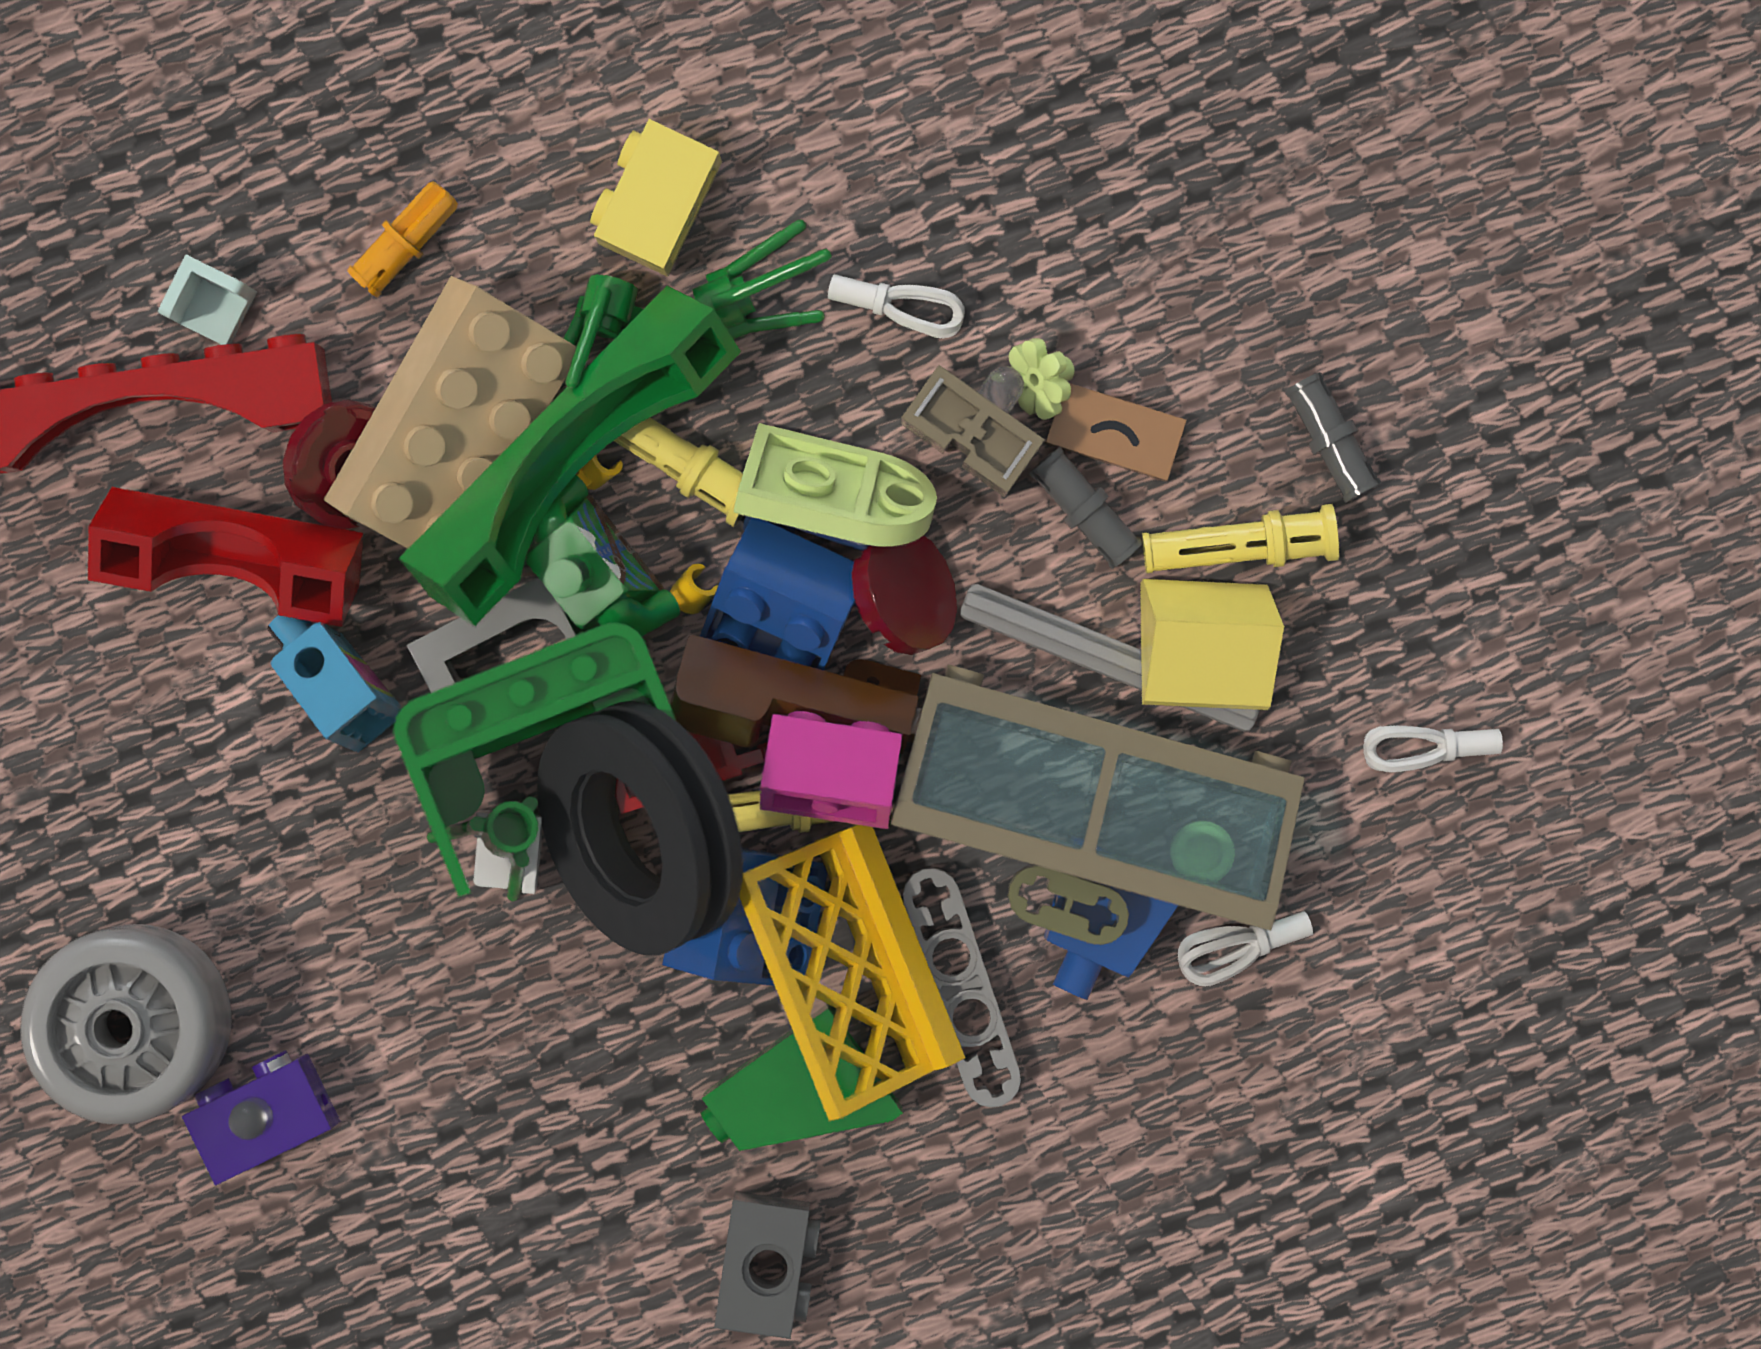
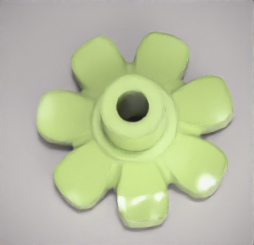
M1033 338L1023 342V344L1014 346L1009 353V362L1014 370L1005 373L1003 376L1006 390L1009 393L1022 391L1018 403L1029 415L1037 413L1039 418L1047 420L1062 412L1061 402L1068 400L1071 394V386L1068 381L1073 378L1075 373L1072 361L1060 351L1048 354L1045 342L1040 338Z

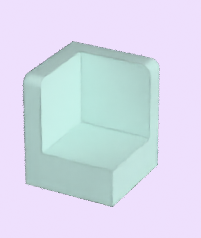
M185 254L158 309V313L221 345L232 344L257 291L245 283Z

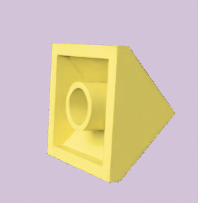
M1142 579L1140 583L1142 705L1268 710L1271 707L1284 630L1282 619L1269 586L1263 584Z

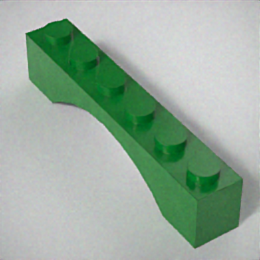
M666 286L583 370L578 385L575 388L567 387L399 557L433 600L475 627L520 581L527 551L540 522L556 497L577 472L604 447L635 425L669 407L698 397L741 353V350L716 311Z

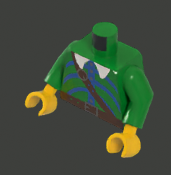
M594 456L577 472L552 503L533 537L535 543L526 554V563L574 624L582 630L594 629L608 623H621L630 626L643 637L680 615V610L688 614L699 613L715 596L719 585L714 586L711 590H702L695 585L693 580L706 568L702 564H692L672 586L670 592L661 585L593 497L588 495V489L596 490L620 473L623 468V462L620 460L610 469H606L600 465L597 456Z

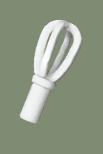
M834 274L828 291V299L870 309L873 310V314L881 316L885 314L904 327L935 338L954 336L959 332L964 319L965 308L960 299L953 293L938 288L919 285L890 287L889 284L885 283L875 285ZM906 298L945 304L952 308L953 317L949 323L935 324L900 311L891 304V301Z
M1381 726L1370 730L1366 734L1363 749L1366 763L1372 769L1385 772H1403L1428 767L1442 760L1454 761L1456 757L1501 754L1503 741L1499 729L1454 732L1453 729L1438 731L1413 726ZM1387 738H1420L1435 742L1438 745L1436 749L1425 754L1393 760H1383L1376 752L1377 745Z
M1303 911L1274 921L1271 931L1255 926H1249V928L1224 926L1199 931L1187 936L1181 942L1178 949V963L1183 975L1190 982L1199 986L1215 985L1239 974L1255 962L1258 956L1269 954L1271 949L1312 936V924L1307 913ZM1212 941L1190 950L1196 944ZM1248 943L1220 958L1197 966L1191 965V962L1201 955L1226 947ZM1234 960H1237V961H1235L1234 963H1232L1231 965H1229V966H1227V967H1225V968H1222V969H1220V970H1218V971H1215V972H1213V973H1211V974H1207V975H1203V974H1202V973H1204V972H1207V971H1209V970H1212V969H1214V968H1217V967H1219V966H1222V965H1224V964H1227V963H1229V962H1232V961H1234Z

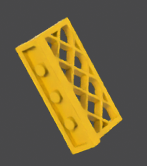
M857 824L847 827L743 872L739 898L829 1121L840 1119L932 1071L947 1068L966 1058L873 827ZM819 854L831 881L828 893L807 882L813 857ZM795 865L793 874L785 870ZM768 877L788 888L781 915L767 908L758 886V881ZM802 896L824 907L817 934L795 923ZM838 915L847 920L855 940L852 953L831 942ZM790 937L812 948L805 975L793 970L787 958L786 951ZM827 956L848 967L841 994L819 983ZM862 975L871 980L878 997L879 1004L876 1013L855 1002ZM815 997L837 1008L829 1036L816 1030L810 1014ZM851 1016L872 1027L865 1055L844 1044ZM887 1035L894 1038L906 1067L898 1072L880 1063ZM839 1058L861 1069L854 1094L845 1099L835 1077ZM875 1076L882 1079L874 1084Z

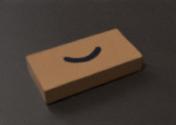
M1069 383L1071 386L1070 398L1061 402L1062 412L1053 417L1045 444L1057 448L1060 446L1063 450L1164 482L1168 481L1187 420Z

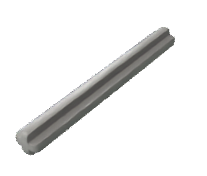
M972 584L968 589L961 606L960 615L963 619L1142 691L1141 649L983 585ZM1181 706L1243 732L1250 731L1260 710Z

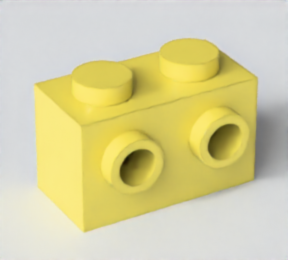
M648 119L642 134L633 130L628 136L618 159L617 165L625 169L615 191L607 188L604 189L590 219V223L597 226L594 237L598 244L668 277L722 164L719 152L651 119Z

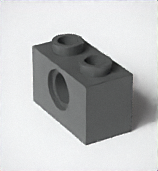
M735 1191L714 1328L791 1339L793 1320L806 1322L812 1284L799 1282L802 1258L815 1259L821 1220L808 1219L810 1202ZM764 1250L776 1251L784 1257L788 1268L782 1276L776 1279H764L754 1272L751 1265L752 1258Z

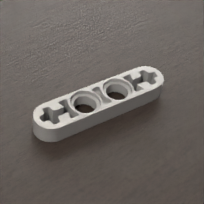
M935 867L922 868L913 873L906 881L902 893L903 902L961 1048L981 1046L998 1035L1002 1047L989 1048V1051L997 1069L1007 1067L1010 1071V1076L1001 1081L1003 1091L998 1094L991 1095L987 1086L976 1087L973 1078L979 1077L982 1074V1067L976 1052L969 1058L957 1062L964 1087L970 1098L979 1105L990 1108L1003 1106L1010 1102L1019 1090L1021 1082L1020 1070L963 899L955 880L950 874ZM932 878L936 887L947 886L950 896L941 900V907L946 921L955 914H958L962 926L942 928L926 939L923 937L921 926H931L934 923L927 906L921 905L916 907L912 897L921 893L920 882L922 880ZM955 938L966 944L969 949L970 959L963 971L949 975L942 973L936 968L932 955L934 948L939 942ZM966 999L980 1000L989 1009V1023L978 1034L969 1035L962 1033L953 1022L955 1008Z

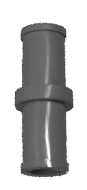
M1319 372L1288 388L1285 394L1287 398H1290L1312 438V441L1308 443L1313 455L1320 454L1343 495L1344 502L1347 503L1375 489L1382 482L1375 475L1354 436L1359 431L1353 420L1346 422L1323 380L1324 376Z
M1059 446L1037 464L1029 474L1040 483L1067 514L1063 521L1069 528L1073 529L1077 526L1106 559L1110 568L1114 569L1132 555L1143 542L1131 532L1105 502L1109 495L1100 486L1095 490L1066 457L1063 449Z

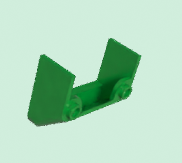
M621 623L601 625L416 698L407 703L398 713L394 724L395 740L458 897L471 893V890L446 827L471 817L482 804L485 786L475 759L624 701L648 704L676 720L646 644L641 635L630 626Z

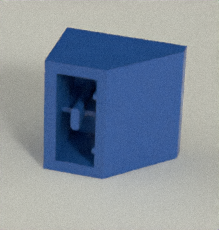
M751 517L725 567L700 637L824 670L855 604L852 583L854 561L765 520Z
M742 847L743 872L783 855ZM812 861L807 882L824 891L827 878L824 863ZM795 865L785 870L793 874ZM768 877L758 881L757 883L767 908L781 915L788 888ZM802 896L795 923L816 933L821 906ZM740 898L734 911L722 926L706 935L692 939L670 952L664 953L663 966L711 980L775 986ZM790 937L786 951L787 958L793 970L805 975L812 948Z

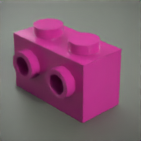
M791 712L787 716L773 714L760 786V810L888 829L902 734L892 733L884 725L875 722L860 721L853 723L851 726L827 723L823 717L810 712Z

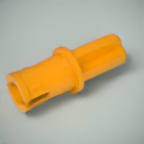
M433 181L429 182L392 223L388 220L382 223L385 231L353 266H349L347 272L363 288L367 286L368 292L378 298L382 294V290L414 256L420 259L424 255L420 250L421 247L457 209L458 203L441 185Z

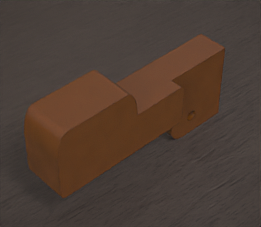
M690 635L682 656L670 707L676 721L688 732L742 747H750L758 740L764 725L771 726L773 714L787 716L791 712H810L823 717L827 723L851 726L853 723L860 721L875 722L884 725L892 733L902 734L900 754H903L907 742L913 743L922 709L917 707L919 698L917 693L922 675L869 660L857 659L851 661L846 666L842 676L700 636Z

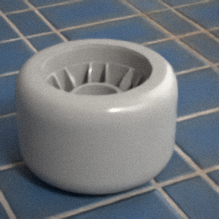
M126 924L84 935L68 943L49 958L36 974L27 991L21 1013V1042L26 1062L35 1080L44 1092L62 1108L78 1117L93 1122L115 1125L132 1124L156 1118L194 1096L206 1085L218 1069L225 1055L231 1034L232 1014L229 994L220 972L207 954L196 944L182 935L165 928L144 924ZM111 1010H119L125 1013L132 1022L133 1033L131 1039L126 1044L119 1043L109 1031L107 1019Z

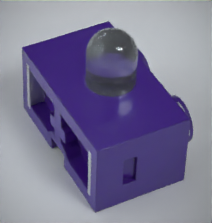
M287 1050L282 1051L251 1067L256 1079L234 1089L230 1079L227 1078L194 1095L198 1107L181 1117L215 1186L331 1130L341 1122L308 1053L291 1061Z

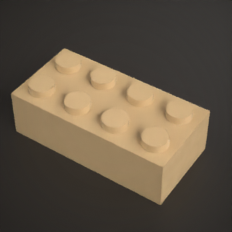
M451 276L324 501L345 515L408 549L552 403L568 375L577 347L479 287Z

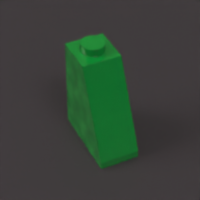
M826 1004L812 1014L811 1018L816 1030L829 1036L835 1011L829 1004ZM792 1029L707 1089L702 1097L707 1108L700 1112L704 1122L717 1140L723 1144L731 1139L739 1151L890 1122L903 1114L902 1105L891 1092L840 1119L829 1121ZM847 1029L844 1044L865 1055ZM839 1058L835 1077L845 1099L854 1094L861 1069ZM875 1076L874 1084L882 1079Z

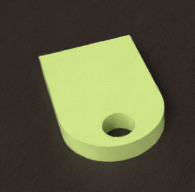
M759 423L738 488L733 513L861 544L898 546L913 542L928 531L935 510L937 495L933 484L924 473L897 457Z

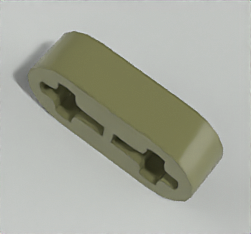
M1034 864L1023 867L1016 872L1008 885L1007 896L1010 907L1019 918L1030 924L1097 945L1114 942L1123 934L1128 925L1129 912L1126 902L1119 893L1105 885ZM1037 876L1047 878L1046 888L1053 894L1065 897L1062 908L1041 903L1037 912L1026 910L1028 900L1019 894L1022 883L1033 885ZM1099 896L1108 898V909L1116 914L1113 926L1102 924L1098 933L1090 932L1088 930L1089 920L1082 915L1071 912L1073 901L1095 906Z

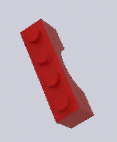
M111 487L88 526V581L152 592L161 585L181 577L203 574L229 576L252 583L265 591L275 603L279 616L342 627L360 585L363 533Z

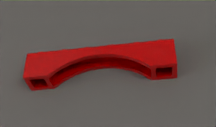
M289 334L267 339L268 349L243 353L242 344H223L205 348V358L180 362L179 354L166 353L143 357L140 359L142 368L117 372L116 363H99L77 368L78 378L54 381L53 373L48 372L17 376L14 378V388L0 390V474L23 471L45 446L72 426L103 411L137 402L180 400L208 404L236 413L272 433L294 430L305 416L324 404L332 402L324 348L315 342L306 343L305 334Z

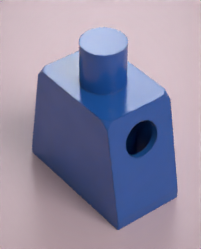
M1073 838L1068 843V845L1077 848H1083L1084 844ZM1097 849L1095 850L1096 853H1099V854H1102V855H1106V856L1112 857V856H1110V855H1108V854H1106V853H1104V852H1101V851H1099V850H1097ZM1105 885L1119 893L1126 902L1129 912L1126 929L1114 942L1104 945L1090 944L1046 929L1044 934L1046 941L1068 950L1053 985L1088 1000L1102 967L1129 978L1178 905ZM1055 894L1052 905L1062 908L1065 897ZM1099 896L1095 906L1073 901L1071 912L1082 915L1089 920L1088 930L1090 932L1098 933L1102 924L1113 926L1116 920V914L1108 909L1109 899Z

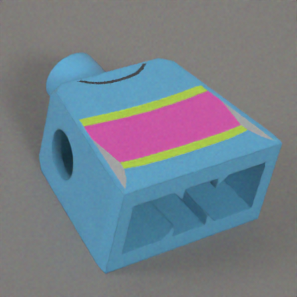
M279 615L271 621L267 630L283 650L273 657L270 664L325 739L358 753L395 723L396 717L403 707L342 633L322 622L312 625L310 621Z

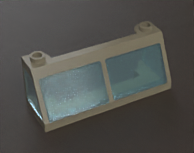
M949 664L947 665L945 676L931 673L916 734L910 748L890 819L891 825L1265 930H1272L1305 777L1289 773L1291 760L1255 751L1252 762L1066 711L981 687L984 674Z

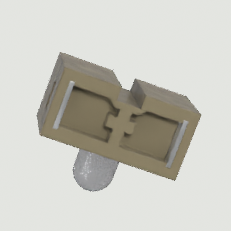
M938 365L901 417V425L942 454L945 453L951 444L967 455L962 468L1003 497L1006 496L1045 440L1009 415V412L1024 391L1022 375L1016 369L1009 366H1001L994 369L979 390L975 391Z

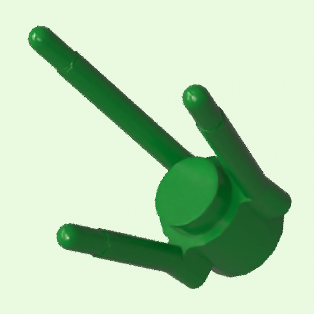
M796 220L726 267L706 274L707 283L692 288L695 300L716 311L733 340L752 332L820 323L824 320L825 314L821 310L746 319L745 315L756 311L751 295L829 261L832 254L828 249H822L811 255L804 256L745 282L743 276L737 277L806 229L805 221Z
M597 274L589 277L585 294L579 297L574 317L563 338L575 346L578 342L565 382L569 388H575L578 385L596 336L615 339L621 333V330L625 329L643 310L635 306L638 288L633 284L608 275Z
M525 797L520 802H504L497 805L485 818L473 817L470 821L446 827L451 840L470 835H480L485 847L493 855L509 858L511 868L507 898L512 902L519 899L525 867L530 861L526 849L531 846L538 834V820L534 814L538 802L534 797ZM430 831L427 834V840L430 843H436L434 835Z

